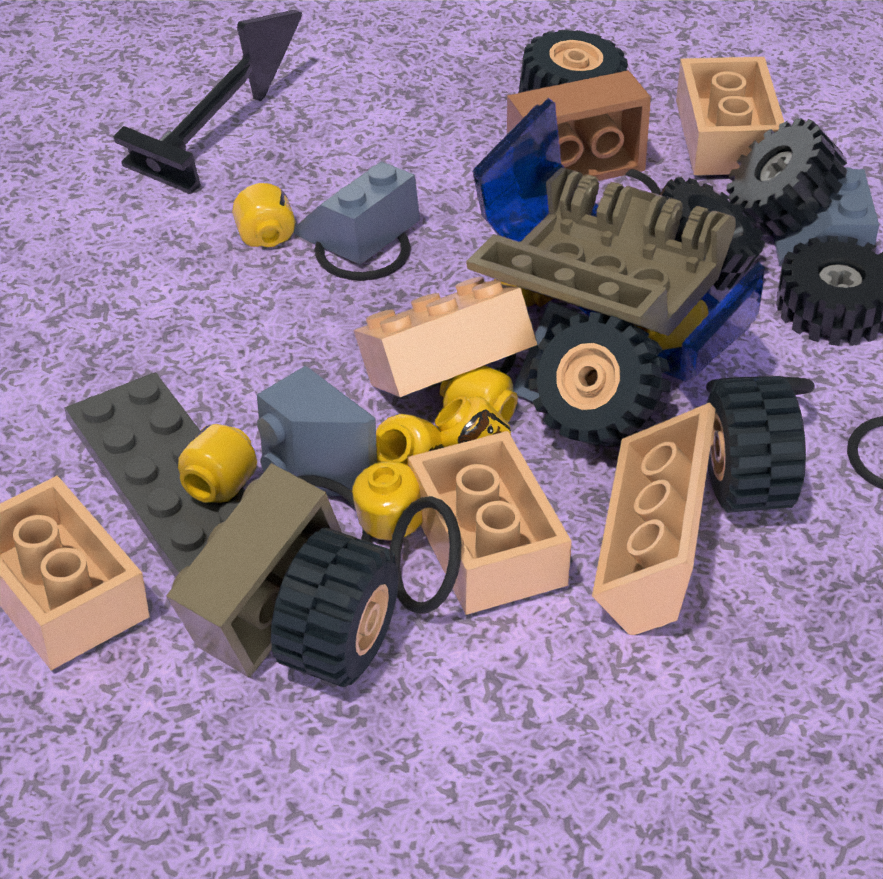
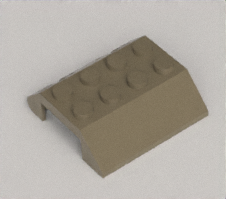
M560 168L546 182L549 214L521 242L493 234L466 261L467 269L596 313H602L609 317L612 315L630 324L669 336L718 280L735 231L736 220L732 215L718 211L710 212L707 208L696 206L690 212L688 222H686L682 234V242H678L674 239L683 213V203L672 198H669L667 201L665 196L630 186L624 188L623 184L610 182L605 187L603 197L597 208V217L591 216L596 201V195L598 194L599 179L588 174L584 176L581 172L567 168Z

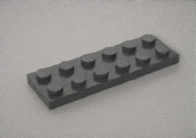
M154 372L64 407L68 423L176 578L182 569L192 564L207 545L208 538L213 529L218 524L225 522L238 506L245 489L242 487L231 500L222 503L201 502L186 492L180 482V473L177 466L178 457L200 430L159 375Z

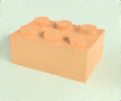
M765 57L680 59L676 103L693 174H730L733 169L740 167L737 160L741 155L747 156L750 153L751 149L749 146L755 140L760 143L765 139L763 135L770 129L774 132L778 131L779 124L784 122Z
M476 277L455 285L457 292L440 298L439 293H433L411 301L412 309L396 315L394 310H385L367 317V325L353 331L371 385L402 397L536 346L537 341L521 288L503 285L501 280L485 282L484 277Z
M508 431L408 457V466L417 479L421 497L433 496L443 500L451 508L457 519L462 548L459 572L453 591L466 615L568 586L572 541ZM424 508L422 509L423 521L421 527L446 575L450 548L447 525L443 516L437 510Z
M58 475L0 503V607L50 670L59 667L150 617L141 570Z

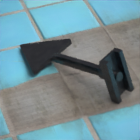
M289 10L239 21L237 31L243 52L242 60L227 73L172 132L167 131L159 140L123 126L113 136L114 142L126 147L129 152L121 161L122 166L188 194H192L197 190L201 183L193 154L185 151L186 144L248 78L253 99L262 101L265 98L302 18V12Z

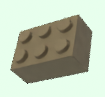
M271 463L259 479L252 481L247 486L241 502L225 522L218 524L213 529L208 538L207 545L190 566L185 567L178 573L172 584V589L166 595L195 645L248 678L258 669L272 650L271 625L274 606L284 576L294 557L310 536L315 532H319L321 528H329L342 533L325 491Z

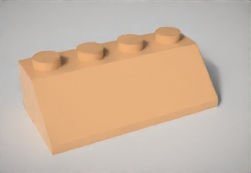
M710 402L621 440L592 597L629 635H637L678 620L694 565L716 410Z

